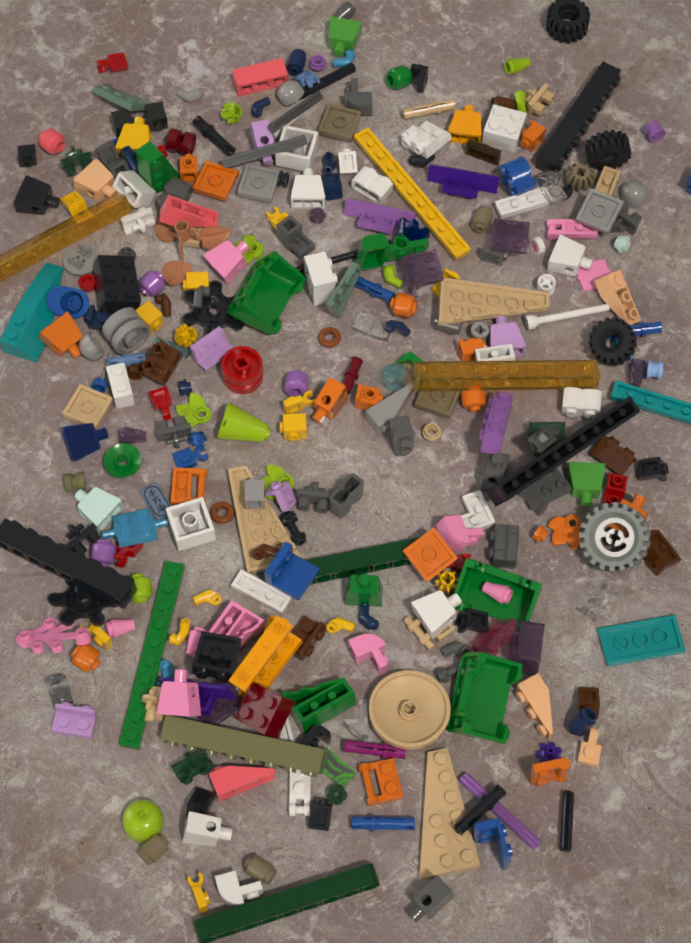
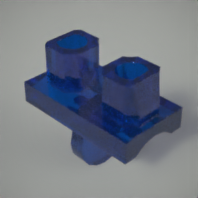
M404 217L399 219L401 223V228L398 231L399 235L407 237L409 241L430 238V230L427 227L420 229L417 220H407Z

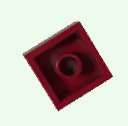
M253 681L235 719L263 735L278 739L295 701L266 685Z

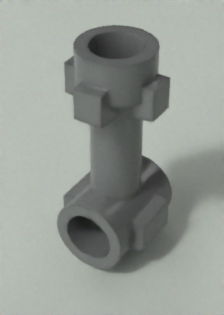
M462 657L456 660L458 665L449 669L441 667L435 672L440 683L449 682V677L458 673Z

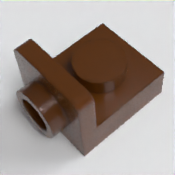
M578 687V711L589 707L595 711L598 719L600 708L599 688Z

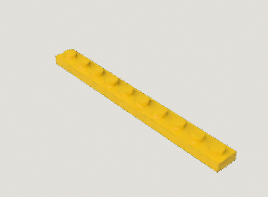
M368 127L354 135L355 142L382 174L392 181L393 187L455 261L469 254L471 248L374 133Z

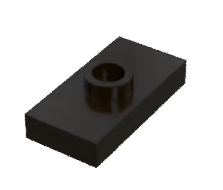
M472 139L468 140L466 145L467 155L496 166L499 165L501 150Z

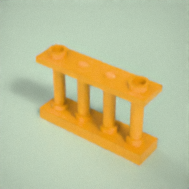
M278 615L228 680L241 689L238 694L243 699L253 681L270 687L303 643L302 639L290 632L294 626Z

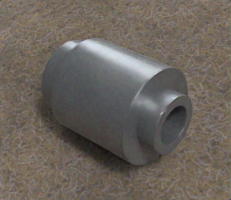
M437 314L434 325H437L436 329L450 334H459L462 322L438 325Z

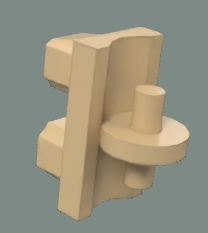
M546 83L539 90L527 89L525 91L526 103L529 108L527 115L531 116L535 113L542 116L546 110V106L542 102L548 105L553 103L555 95L548 91L549 85Z
M153 686L149 694L142 695L141 700L146 703L145 709L147 710L144 720L147 722H164L165 715L157 714L162 686Z

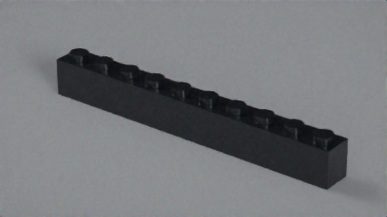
M629 396L485 491L495 507L508 501L640 413L639 408L632 397Z

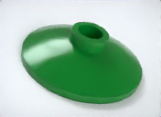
M126 443L112 446L107 450L103 458L105 470L116 478H128L134 475L140 469L142 463L139 450L133 445Z

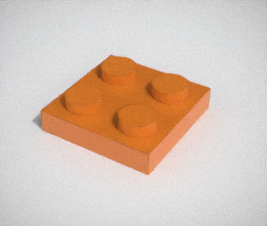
M205 161L193 186V192L226 202L239 176V170L229 167L224 168L223 165Z
M434 527L402 551L426 583L458 559Z

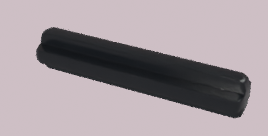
M564 791L562 797L560 851L570 852L572 848L574 792Z

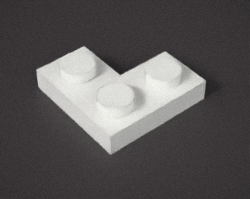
M480 490L462 496V501L468 511L467 514L461 515L466 529L482 527L484 530L495 525L496 522Z

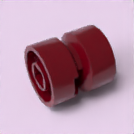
M171 128L166 139L167 151L175 153L180 151L183 155L193 154L196 145V134L187 131L182 133L179 129Z

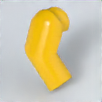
M337 617L327 622L326 630L329 633H336L342 629L353 632L356 623Z
M181 619L178 634L172 633L169 637L170 644L178 646L185 640L189 634L191 622L189 619Z

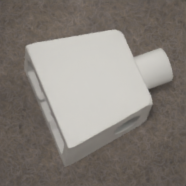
M310 168L304 169L303 175L295 176L291 193V209H325V194L321 176L313 175V170Z
M560 234L548 261L547 271L576 276L580 267L590 270L593 260L584 257L586 249L584 245Z
M437 591L411 602L412 610L431 638L434 639L456 620L457 615L454 608L462 604V601L457 593L446 598L442 591Z
M189 811L185 821L182 843L216 846L219 839L231 840L232 828L222 827L221 818Z

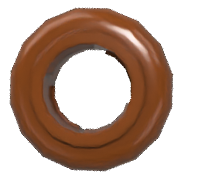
M326 327L320 331L318 340L322 346L333 348L340 343L341 334L336 328ZM327 335H333L335 338L333 340H327L324 337Z
M218 502L211 509V517L218 524L229 523L235 514L234 508L228 502ZM224 509L228 511V514L219 516L217 512Z

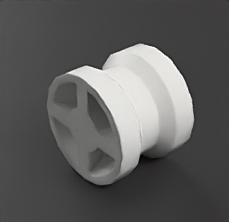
M550 274L541 275L538 279L537 291L550 292V296L553 295L556 286L555 278Z

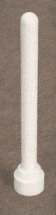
M608 304L541 317L533 316V314L524 316V323L527 330H532L539 326V324L606 312L610 310Z

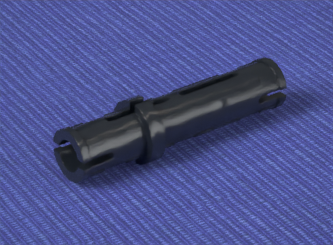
M197 116L199 120L196 118L193 120V125L202 131V135L208 137L227 156L235 153L236 148L225 140L212 124H208L201 116Z
M497 784L493 790L486 796L483 795L480 801L453 825L454 830L462 836L487 811H491L494 808V805L506 795V791Z

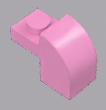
M461 515L444 516L436 525L438 533L448 546L458 552H462L467 546L477 544L484 536L482 527L466 529Z
M362 634L348 640V648L356 664L372 659L379 675L387 672L389 662L385 655L386 644L380 637L373 634Z

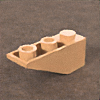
M621 270L594 280L601 298L619 318L629 325L641 321Z
M537 673L517 684L515 695L518 701L526 706L529 718L537 723L540 735L542 737L545 736L550 741L553 735L549 689Z

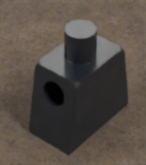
M27 175L14 200L17 213L44 215L48 206L58 208L60 198L53 196L52 188L49 184Z

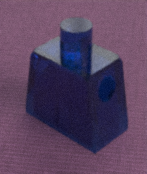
M93 423L60 428L71 463L101 449L99 441L109 438L105 427L95 430Z

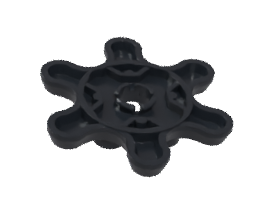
M217 280L209 283L210 295L208 297L203 296L202 308H194L192 312L186 313L183 316V322L187 326L195 324L205 326L207 328L206 335L217 327H229L234 331H240L244 327L243 322L227 313V309L236 295L232 297L225 296L222 293V283ZM189 289L185 292L184 297L187 302L193 305L195 290ZM215 308L219 312L213 315L209 310Z
M67 580L66 584L69 586V589L66 592L52 593L48 596V602L51 606L66 609L60 616V622L64 626H71L77 619L87 618L94 626L99 627L105 621V616L101 611L108 607H119ZM84 599L90 600L86 602L85 605L83 604V602H81Z

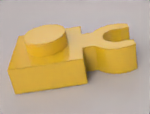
M273 207L274 214H270L267 211L266 216L271 221V225L277 230V224L289 215L286 212L280 214L279 209Z

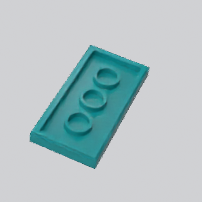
M675 615L601 627L597 630L607 667L685 653V647Z

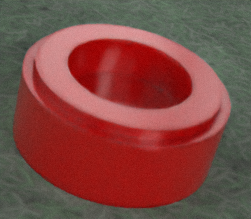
M84 274L79 278L78 283L82 291L92 292L96 289L94 275Z

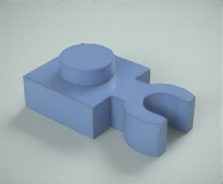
M308 70L293 77V80L298 81L302 87L307 85L311 88L313 83H320L318 75Z

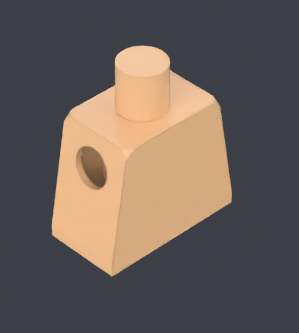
M97 158L73 179L76 191L96 201H100L105 196L110 199H114L117 196L118 191L112 187L115 181L113 174Z

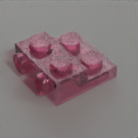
M514 618L498 620L471 648L474 652H483L496 656L499 652L498 649L511 641V635L515 632L514 628L518 625V622Z

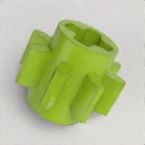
M235 101L223 104L224 108L221 110L223 120L228 121V124L239 122V117L242 116V108Z

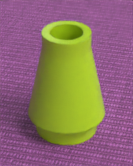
M528 57L509 58L504 63V69L508 75H515L531 66V61Z

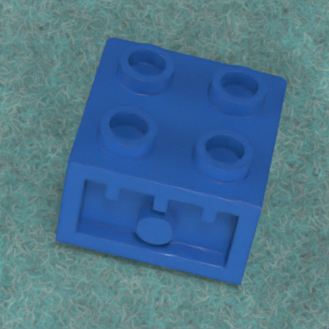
M285 542L266 569L265 582L296 600H300L319 572V568L293 553V545Z
M500 818L475 823L472 833L474 843L487 844L492 842V839H495L502 869L507 870L513 853L511 845L506 844L507 830L505 824H501Z

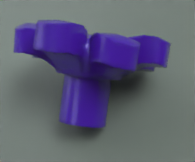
M549 742L548 746L542 743L540 745L541 750L536 752V757L541 758L539 763L562 758L559 756L562 753L561 748H555V743Z

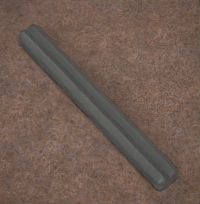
M320 91L315 92L270 123L268 129H270L271 133L278 131L322 100L323 95Z
M305 135L223 157L222 164L224 168L302 147L307 145V139Z

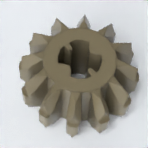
M582 161L579 165L574 162L573 166H569L565 174L567 186H571L572 190L578 189V192L581 189L587 191L588 188H592L596 178L594 168H589V164L583 165Z

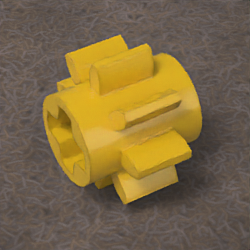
M183 324L175 329L174 339L179 346L184 344V347L188 348L197 342L195 340L197 332L192 326L188 327L187 324Z
M445 569V572L442 574H437L438 580H435V586H439V591L447 595L452 590L455 592L459 580L455 578V571L451 573Z

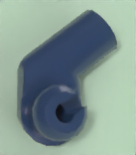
M269 97L253 103L251 113L254 117H260L263 108L271 105Z
M326 152L323 157L324 172L326 174H331L336 167V162L333 160L334 154L331 152Z
M389 320L386 322L385 331L388 333H393L396 329L406 337L411 332L402 321Z

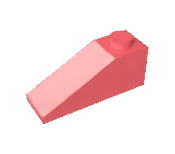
M168 195L160 208L159 222L174 226L176 222L185 220L188 222L189 227H217L218 212Z
M219 766L209 773V778L220 802L275 780L276 771L274 768Z

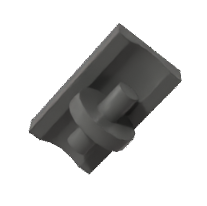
M624 204L612 227V231L617 232L620 229L622 232L627 231L633 236L642 217L637 213H633L631 216L626 214L629 208Z
M185 416L176 417V426L173 427L168 426L167 420L158 421V430H156L158 442L166 441L167 445L175 444L176 449L180 448L179 442L186 441L185 436L191 433L190 423H187Z
M550 424L547 428L543 426L527 439L530 450L540 454L557 441L555 436L560 432L554 424Z
M316 481L314 487L307 486L306 489H298L297 502L299 510L309 511L310 504L317 505L316 512L326 514L332 493L326 492V488H319V482Z

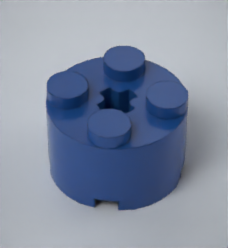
M520 156L499 166L503 175L500 176L504 186L508 185L510 188L508 189L510 196H519L537 187L535 177H532L530 173L532 169L524 157Z

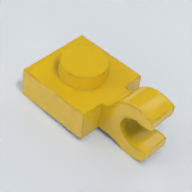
M312 390L306 391L303 397L301 395L291 396L284 400L283 409L285 414H294L303 411L304 407L314 406L316 399H308L313 396Z
M87 619L91 626L86 629L93 635V642L99 648L110 649L113 646L111 638L100 627L94 626Z
M199 872L198 882H192L190 876L187 877V881L192 888L200 914L208 911L207 904L210 903L207 891L202 892L201 887L204 883L202 873Z

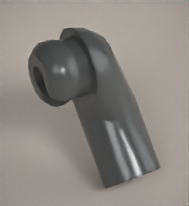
M204 285L198 287L194 292L193 308H202L203 296L208 297L210 295V287H204Z
M455 641L441 649V653L445 658L453 653L463 656L464 653L471 652L469 645L459 641Z

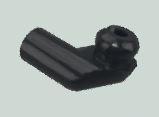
M433 154L427 159L423 156L411 155L408 158V162L415 167L424 168L435 159V156Z

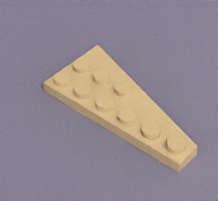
M442 277L440 281L438 325L491 319L498 316L507 317L545 312L549 309L550 292Z
M248 467L228 468L247 573L265 572L275 558L272 556L262 560H255L253 558V550L263 544L281 549L283 544L288 542L293 545V553L303 559L275 511L269 505L266 497L265 509H245V480L254 478Z
M448 747L427 753L419 881L432 879L436 875L440 877L480 867L471 829L469 828L461 836L453 828V825L466 812Z

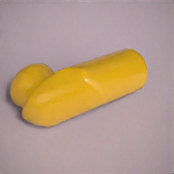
M206 590L192 597L196 606L204 602L216 606L222 601L221 595L211 590Z

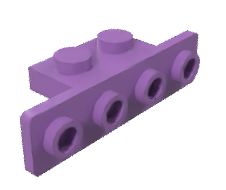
M347 198L345 201L344 215L359 218L357 227H361L364 230H375L383 234H392L395 226L407 229L414 228L415 212Z

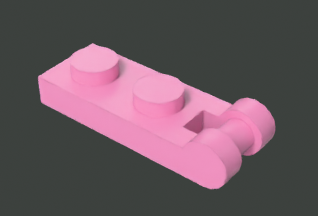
M550 219L546 222L549 230L547 231V238L549 240L559 238L560 234L567 238L597 239L598 230L578 223L576 219Z

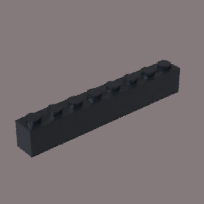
M604 61L601 63L538 154L535 168L553 175L557 171L560 172L562 170L565 159H569L573 152V147L579 145L582 134L585 135L589 129L590 122L593 123L595 121L597 112L599 110L602 111L605 106V100L607 98L610 99L614 87L619 86L622 79L620 77L621 69Z
M5 518L0 525V548L123 609L127 607L137 592V587L132 577L118 574L114 568H106L95 559L90 560L79 551L73 552L65 544L60 543L59 545L50 537H43L32 528L26 529L15 520L10 521Z

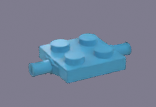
M150 508L112 516L113 529L101 532L103 539L115 537L119 548L158 540L157 528L168 526L167 518L155 520L152 517Z

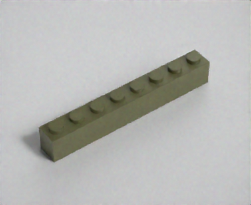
M165 715L160 739L166 740L167 745L178 747V743L186 744L185 749L197 751L198 747L204 748L207 754L217 755V752L225 753V758L236 760L237 756L245 758L244 762L256 764L258 760L264 762L266 767L276 769V765L284 766V771L296 773V769L303 770L304 775L316 777V774L323 773L327 755L326 749L171 715Z

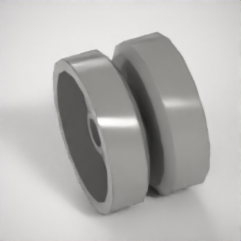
M127 307L115 312L106 320L102 327V333L111 342L116 352L122 355L125 353L129 354L141 347L150 335V328L134 308Z

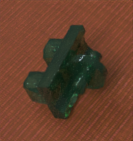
M70 146L71 152L65 153L66 158L60 160L61 169L65 171L67 177L77 174L75 167L81 165L82 170H84L92 162L91 151L83 153L82 149L75 150L74 146Z
M202 749L194 754L190 752L185 753L186 758L171 767L180 782L187 785L192 782L194 776L210 773L214 763L206 750Z

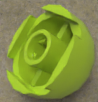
M146 799L131 803L125 809L122 818L126 835L139 843H145L154 834L159 836L165 825L164 815L160 807L153 801Z

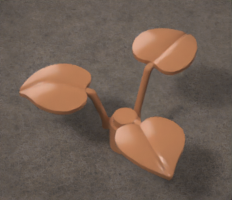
M157 215L155 231L159 240L171 242L176 237L179 239L180 262L176 260L169 261L162 269V276L166 279L167 285L183 284V280H186V272H192L191 264L183 263V241H188L191 235H193L197 240L202 241V246L205 249L212 250L228 240L232 230L223 226L204 227L200 231V236H198L194 229H190L187 221L180 220L174 226L159 222L160 215Z

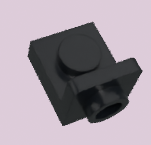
M412 64L411 73L412 77L415 78L414 84L417 85V92L424 93L428 80L429 66Z
M35 144L17 146L19 166H36Z
M661 457L639 460V479L644 481L660 478L662 481H667L666 474H669L667 463H664Z
M470 608L465 609L458 615L456 620L458 633H464L467 630L484 634L488 632V612Z
M314 724L300 744L317 747L320 742L319 739L330 744V731L323 726L319 727Z
M196 787L187 803L186 818L189 811L207 815L215 801L216 793Z
M317 798L316 801H312L308 824L309 829L329 831L333 803H329V800L325 798Z

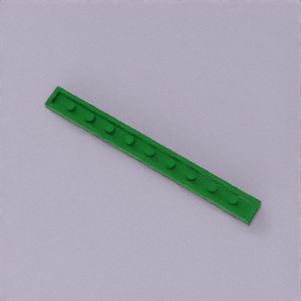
M165 561L119 741L120 747L140 750L147 722L144 720L147 711L145 709L146 703L141 699L142 695L149 694L150 689L156 686L155 683L157 682L160 670L159 664L163 658L185 564Z

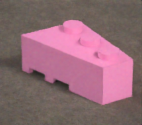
M231 600L209 632L241 638V648L264 631L265 620Z

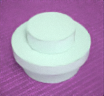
M620 235L616 239L614 247L618 252L623 253L629 249L631 244L630 238L626 235Z

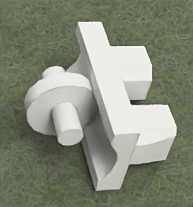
M141 207L137 210V213L131 215L126 213L121 216L126 236L137 231L145 233V228L155 225L151 207L147 209Z

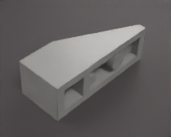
M412 382L366 410L365 420L378 436L382 433H388L390 420L400 417L413 395L414 385Z

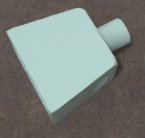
M94 487L89 493L80 489L74 496L80 502L77 505L80 516L89 525L94 523L97 526L96 531L98 534L112 521V516L118 515L123 509L121 499L97 487Z

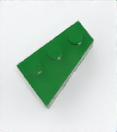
M150 141L135 150L139 176L156 193L163 191L167 181L170 182L173 177L180 178V175L166 157Z
M345 678L319 683V686L311 688L302 687L294 692H281L282 695L295 701L290 714L304 734L309 732L314 724L320 726L356 705L355 692Z

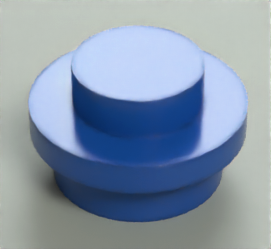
M202 431L189 434L188 443L193 444V446H201L207 441V436Z

